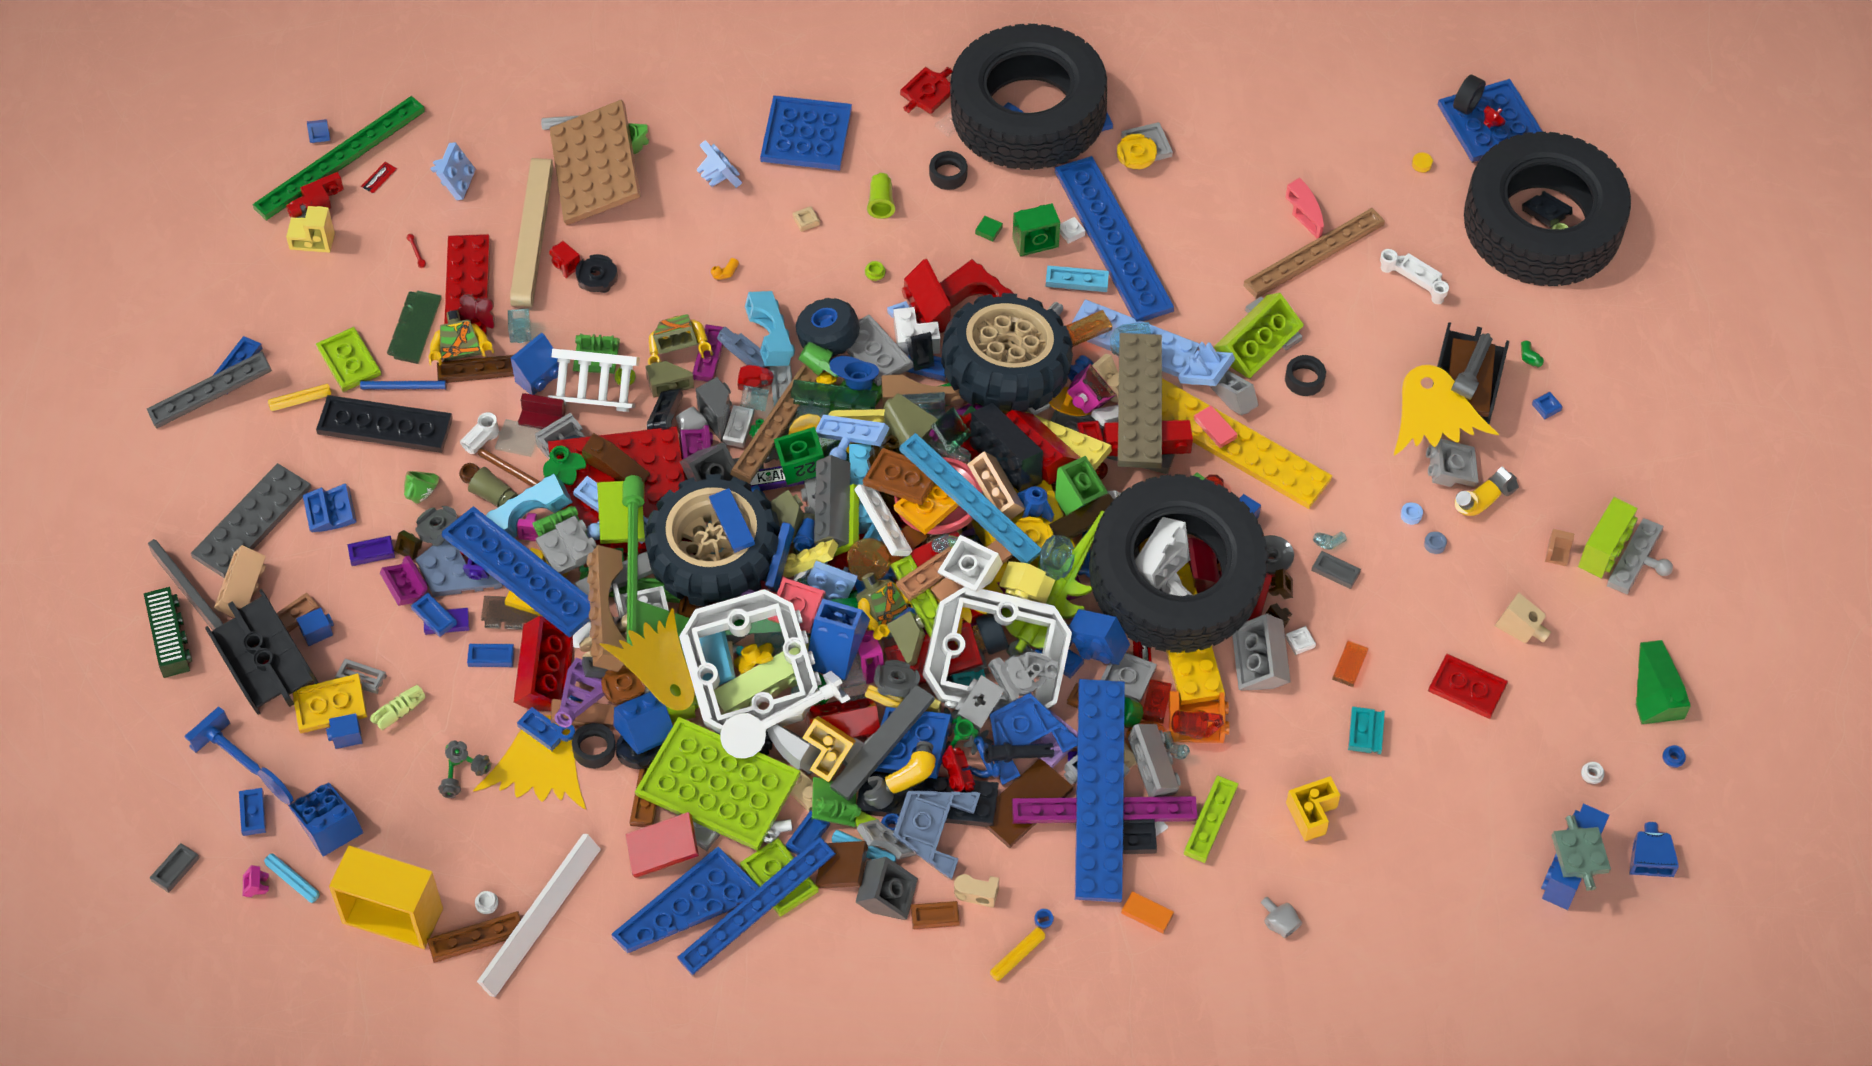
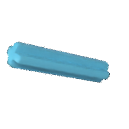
M835 830L832 835L833 843L862 841L840 830ZM868 846L867 858L873 860L887 857L896 862L894 854L876 846Z
M271 853L264 859L265 865L310 903H314L319 898V891L275 854Z

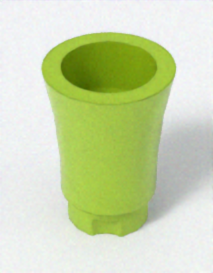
M886 173L873 175L870 183L867 212L870 216L877 219L888 218L895 212L892 182Z

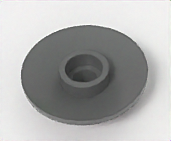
M1264 536L1268 557L1274 558H1268L1267 573L1275 574V570H1287L1294 560V550L1291 544L1279 536Z

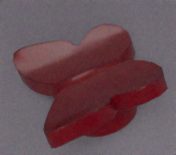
M470 294L461 296L460 304L462 306L458 309L460 320L478 319L482 324L493 329L495 318L491 310L494 307V302L490 298H474Z

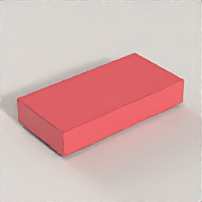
M1211 405L1194 415L1195 422L1219 448L1237 438V433Z

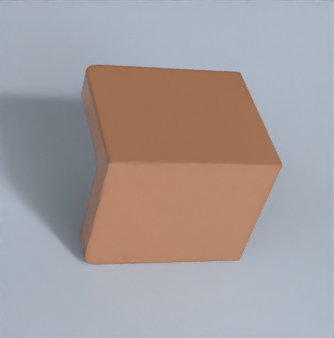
M1553 529L1549 539L1545 562L1567 566L1575 534Z

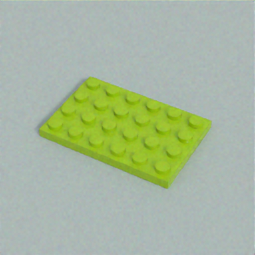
M678 717L635 790V795L677 815L689 812L692 815L693 822L758 851L801 773L800 770L759 752L745 759L735 758L723 748L719 734Z

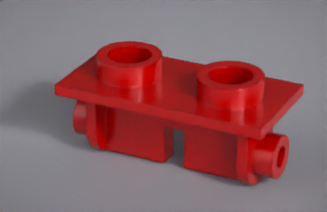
M950 745L942 757L943 766L947 769L950 787L954 789V792L961 793L964 789L966 792H971L975 786L970 770L962 771V769L969 766L965 752L960 747L953 749L952 745Z

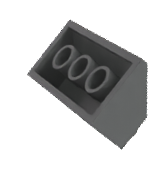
M833 455L816 461L814 544L816 546L820 542L834 539L839 548L849 543L851 463Z

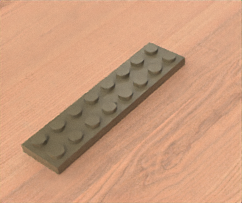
M1120 333L1118 467L1161 469L1162 335Z

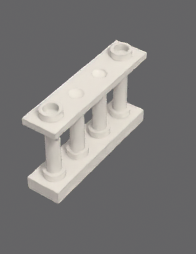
M552 349V357L558 358L559 371L556 395H548V397L562 399L565 405L566 402L614 406L617 407L616 411L629 412V408H635L634 403H628L631 369L633 370V366H639L640 357ZM570 359L578 360V364H580L577 398L565 397L567 367ZM591 361L599 362V366H601L598 400L586 399L588 368L591 365ZM612 363L621 364L620 368H622L619 402L607 401L609 370L612 367Z

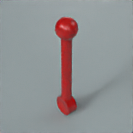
M408 234L406 239L412 245L418 259V267L424 268L426 262L419 254L414 242L415 237L413 234Z

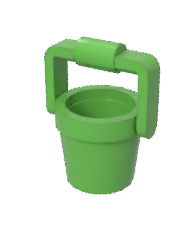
M808 342L798 360L817 375L824 369L833 376L839 377L830 370L829 366L833 352Z

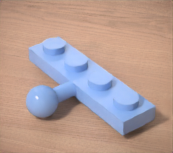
M823 415L816 427L818 437L841 440L839 446L830 451L829 456L833 455L843 460L847 458L846 449L850 442L881 446L889 430L885 423Z
M587 476L573 491V494L599 513L597 482ZM643 516V519H644V534H645V539H646V538H647V533H646V529H645V528H646L648 519ZM599 521L587 527L586 533L589 538L592 537L594 540L600 539Z

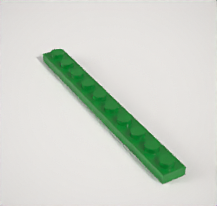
M411 95L253 203L254 210L267 221L286 208L287 204L302 197L300 187L340 171L425 112L424 106Z

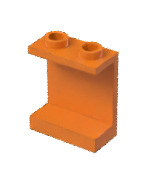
M1170 691L1168 701L1169 742L1224 743L1225 735H1229V721H1225V715L1229 713V702L1225 701L1224 692H1220L1218 701L1180 705L1179 691Z

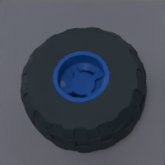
M824 298L814 301V303L805 307L796 322V333L802 348L804 349L808 342H812L833 352L831 357L846 352L847 349L854 345L860 334V325L854 308L848 302L837 298Z

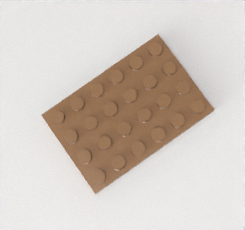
M622 99L549 128L563 220L566 225L573 224L641 197L626 107Z

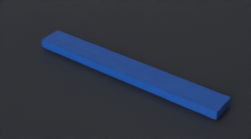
M821 837L817 838L677 956V959L693 976L835 856L833 850Z

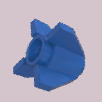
M1034 486L1017 493L1025 507L1022 518L1039 517L1042 515V518L1052 522L1054 513L1047 501L1046 490Z

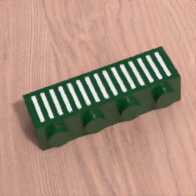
M170 587L143 593L158 665L163 678L189 672V662H192L190 650L185 649L184 645L188 643L185 630L181 631L184 620L181 612L177 613V607H180L178 595H173Z

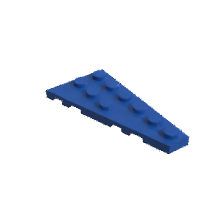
M716 847L611 934L612 938L628 954L733 910L755 892L759 886L719 847Z

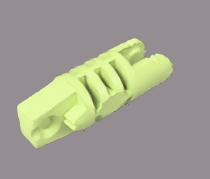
M415 685L399 694V697L396 696L394 700L389 701V704H385L374 712L370 717V721L378 724L381 730L386 729L398 721L399 718H402L404 714L409 713V710L412 711L426 698L422 688Z

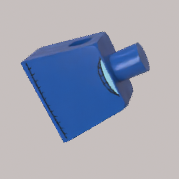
M1656 822L1645 823L1644 831L1637 832L1633 842L1629 874L1674 877L1679 864L1671 835L1669 833H1659L1658 823Z

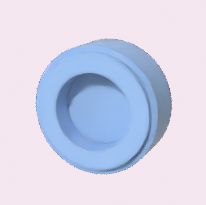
M1406 503L1401 510V519L1410 525L1419 523L1423 516L1422 507L1417 503Z

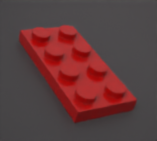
M966 622L962 624L960 635L965 640V648L958 657L951 658L947 676L983 665L971 623ZM929 635L924 637L917 664L910 666V669L914 672L915 670L919 672V685L927 683L922 674L930 643ZM950 640L947 642L950 650H958V644L955 641ZM897 644L884 648L888 661L899 660L906 662Z

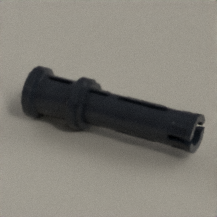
M1004 742L1001 745L985 743L983 755L986 764L992 761L1003 760L1005 763H1009L1012 759L1052 758L1054 756V749L1051 748L1054 745L1053 743L1012 745L1009 742Z

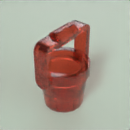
M1198 709L1177 710L1174 712L1171 720L1173 732L1190 736L1193 739L1208 738L1224 724L1223 715L1206 713L1204 710Z

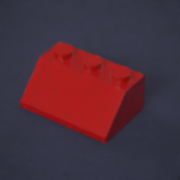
M923 259L904 278L902 294L905 300H909V306L914 307L918 324L938 322L939 333H943L946 330L947 324L951 321V304L928 259Z
M865 695L850 698V700L844 703L838 700L825 703L824 705L811 706L806 715L808 728L813 720L819 716L852 738L857 736L870 737L880 728L877 706L873 700L865 697Z

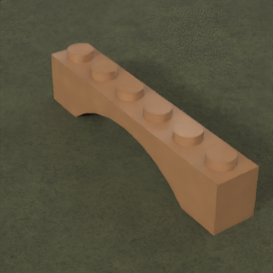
M903 374L881 376L883 408L886 401L893 398L897 393L919 407L969 404L961 398L959 390L954 391L952 386L926 385L911 380Z
M597 545L593 552L588 554L586 564L589 566L587 582L590 589L588 594V601H590L589 619H591L590 638H592L590 654L593 656V666L618 672L624 664L599 643L623 649L619 640L627 642L613 621L608 601L611 583L623 569L622 551Z

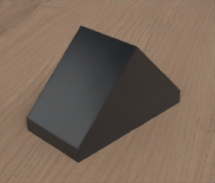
M931 332L911 336L905 340L910 359L913 362L914 371L934 366Z

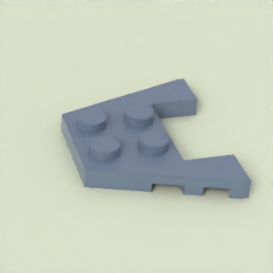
M447 540L439 546H431L416 558V563L433 597L462 594V591L475 590L477 592L483 591V588L494 587V589H500L503 587L490 574L488 579H470L463 570V566L466 563L460 551Z
M908 791L892 836L945 877L952 879L959 858L936 851L950 807L973 814L980 793Z

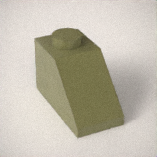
M667 361L655 362L645 366L653 398L659 397L663 391L681 389L683 391L694 388L693 374L686 369Z
M787 490L770 502L772 510L777 513L780 526L784 522L791 524L795 529L792 538V544L795 545L793 540L804 517V513L800 508L803 506V503L797 494L792 496L790 491Z
M909 611L888 623L887 626L907 664L914 666L917 664L925 637V632L922 628L925 624L919 614L915 615Z

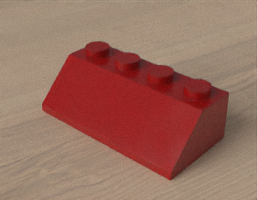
M1011 410L1005 414L1043 450L1042 479L1049 485L1057 481L1058 468L1081 458L1034 414Z
M541 615L523 624L513 702L528 710L533 707L537 711H551L552 699L562 700L567 672L572 661L573 635L568 637Z

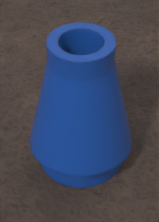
M803 519L793 540L795 548L799 551L809 550L815 546V521L813 519Z

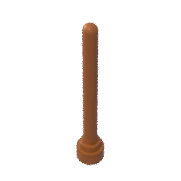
M483 448L478 450L480 457L533 487L540 483L537 479Z

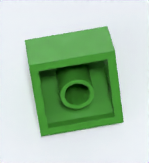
M1086 456L1058 468L1055 499L1065 515L1108 493Z

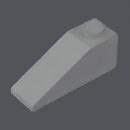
M1228 370L1216 386H1210L1231 410L1240 415L1247 414L1259 406L1254 385Z

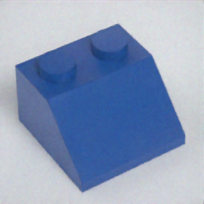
M540 333L511 357L515 383L532 395L542 391L549 382L558 378V358L552 357V349L554 348L543 333Z
M651 692L614 707L613 726L637 755L663 744L673 727L666 706Z

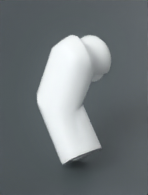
M791 819L774 821L764 842L771 843L777 839L781 832L793 831Z

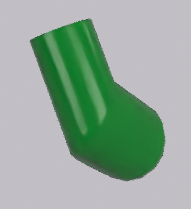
M1530 341L1521 342L1522 360L1531 366L1541 367L1544 363V358L1532 351Z

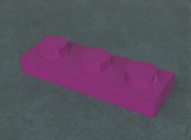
M705 325L704 330L708 339L706 342L711 345L713 355L711 356L710 351L707 350L703 352L704 358H702L698 351L692 372L693 380L708 382L714 379L723 344L717 337L724 327Z

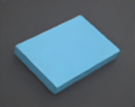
M725 631L699 638L706 663L713 664L718 670L720 677L718 686L736 678ZM706 673L702 679L709 681L713 678V674Z

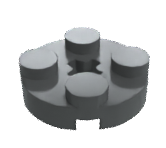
M442 506L443 509L438 510L435 507L430 508L418 517L415 530L422 541L432 543L434 546L444 543L446 539L442 537V531L458 519L455 510L451 507Z
M889 660L885 661V665L877 666L874 683L881 695L905 698L916 685L919 686V672L917 670L914 672L910 669L911 665L906 662Z

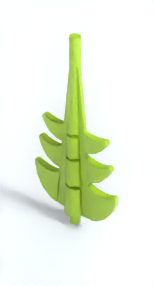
M1104 511L1100 512L1089 531L1058 570L1048 567L1041 560L1038 561V569L1045 571L1046 576L1055 580L1046 604L1055 606L1063 619L1073 618L1078 609L1085 610L1084 606L1070 603L1066 599L1067 595L1083 596L1093 590L1091 586L1080 584L1075 579L1094 541L1095 531ZM1002 608L1003 617L1009 618L1012 616L1008 608ZM1016 619L1010 625L1005 626L1009 633L1020 640L1015 647L1016 651L1022 653L1027 645L1043 650L1048 627Z

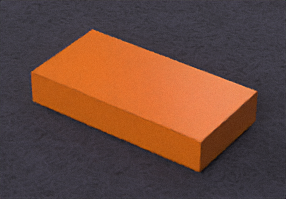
M1132 891L1122 908L1121 914L1163 934L1174 915V911Z

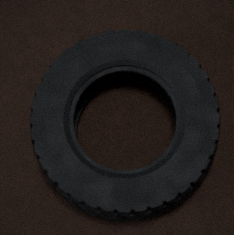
M1028 23V25L1015 24V26L1009 25L1002 27V29L992 30L989 34L986 33L980 36L978 40L975 39L970 43L969 47L962 51L954 64L950 81L952 121L962 142L977 156H982L984 160L994 162L996 165L1007 166V168L1030 170V168H1033L1035 170L1066 163L1069 159L1072 160L1078 157L1080 153H1084L1089 146H1092L1103 129L1107 115V75L1104 64L1099 54L1088 42L1085 43V40L1078 35L1075 36L1074 33L1067 30L1063 31L1059 27L1054 26L1053 28L1051 25ZM1021 80L1047 82L1059 88L1066 95L1057 105L1044 111L1032 113L1012 111L1001 106L992 98L1000 88Z
M1528 132L1523 133L1521 136L1518 134L1490 148L1475 167L1464 206L1466 233L1474 249H1477V253L1481 258H1485V262L1491 267H1495V270L1500 273L1507 274L1510 278L1519 279L1521 282L1528 284L1531 282L1534 285L1544 286V284L1548 286H1558V284H1561V286L1570 285L1572 282L1584 281L1585 278L1588 279L1600 272L1617 253L1630 215V189L1621 169L1617 168V164L1611 158H1608L1606 153L1602 150L1599 151L1598 147L1591 143L1587 144L1586 141L1580 138L1575 139L1571 135H1560V133ZM1531 188L1555 190L1571 198L1580 207L1585 219L1575 226L1564 229L1538 227L1522 219L1513 210L1508 199L1517 192Z
M1170 474L1161 475L1159 478L1152 477L1146 479L1145 482L1140 481L1134 484L1132 488H1127L1111 502L1103 513L1095 531L1089 562V575L1092 591L1103 614L1117 617L1128 638L1135 642H1141L1143 646L1155 647V650L1164 652L1170 650V652L1181 653L1182 651H1185V653L1195 652L1197 649L1204 650L1210 648L1212 644L1215 646L1225 639L1227 640L1246 623L1253 613L1265 582L1268 567V551L1264 533L1260 524H1258L1257 518L1253 512L1250 513V508L1243 501L1241 502L1240 498L1233 492L1229 493L1227 488L1219 484L1217 486L1213 481L1201 480V477L1191 475L1186 477V475L1181 474L1171 476ZM1162 517L1185 522L1187 533L1203 540L1216 554L1221 566L1222 577L1208 590L1189 596L1168 594L1153 587L1139 572L1134 559V551L1144 540L1152 535Z

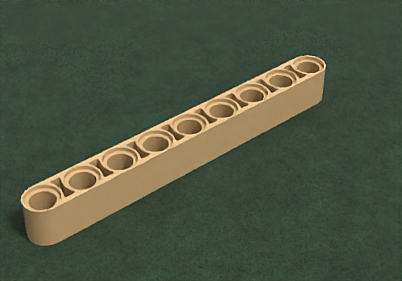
M531 158L510 293L511 306H533L553 174L552 159Z

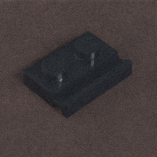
M1545 191L1542 192V195H1536L1522 204V211L1549 227L1564 220L1566 215L1573 214L1571 206Z
M1155 819L1123 820V854L1157 853Z

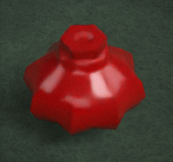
M1490 106L1485 107V120L1483 123L1489 129L1493 126H1503L1506 122L1500 115L1503 110L1499 108L1495 111Z

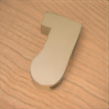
M962 874L955 879L954 894L957 899L994 908L999 890V878L990 876L989 882L973 879L967 874Z

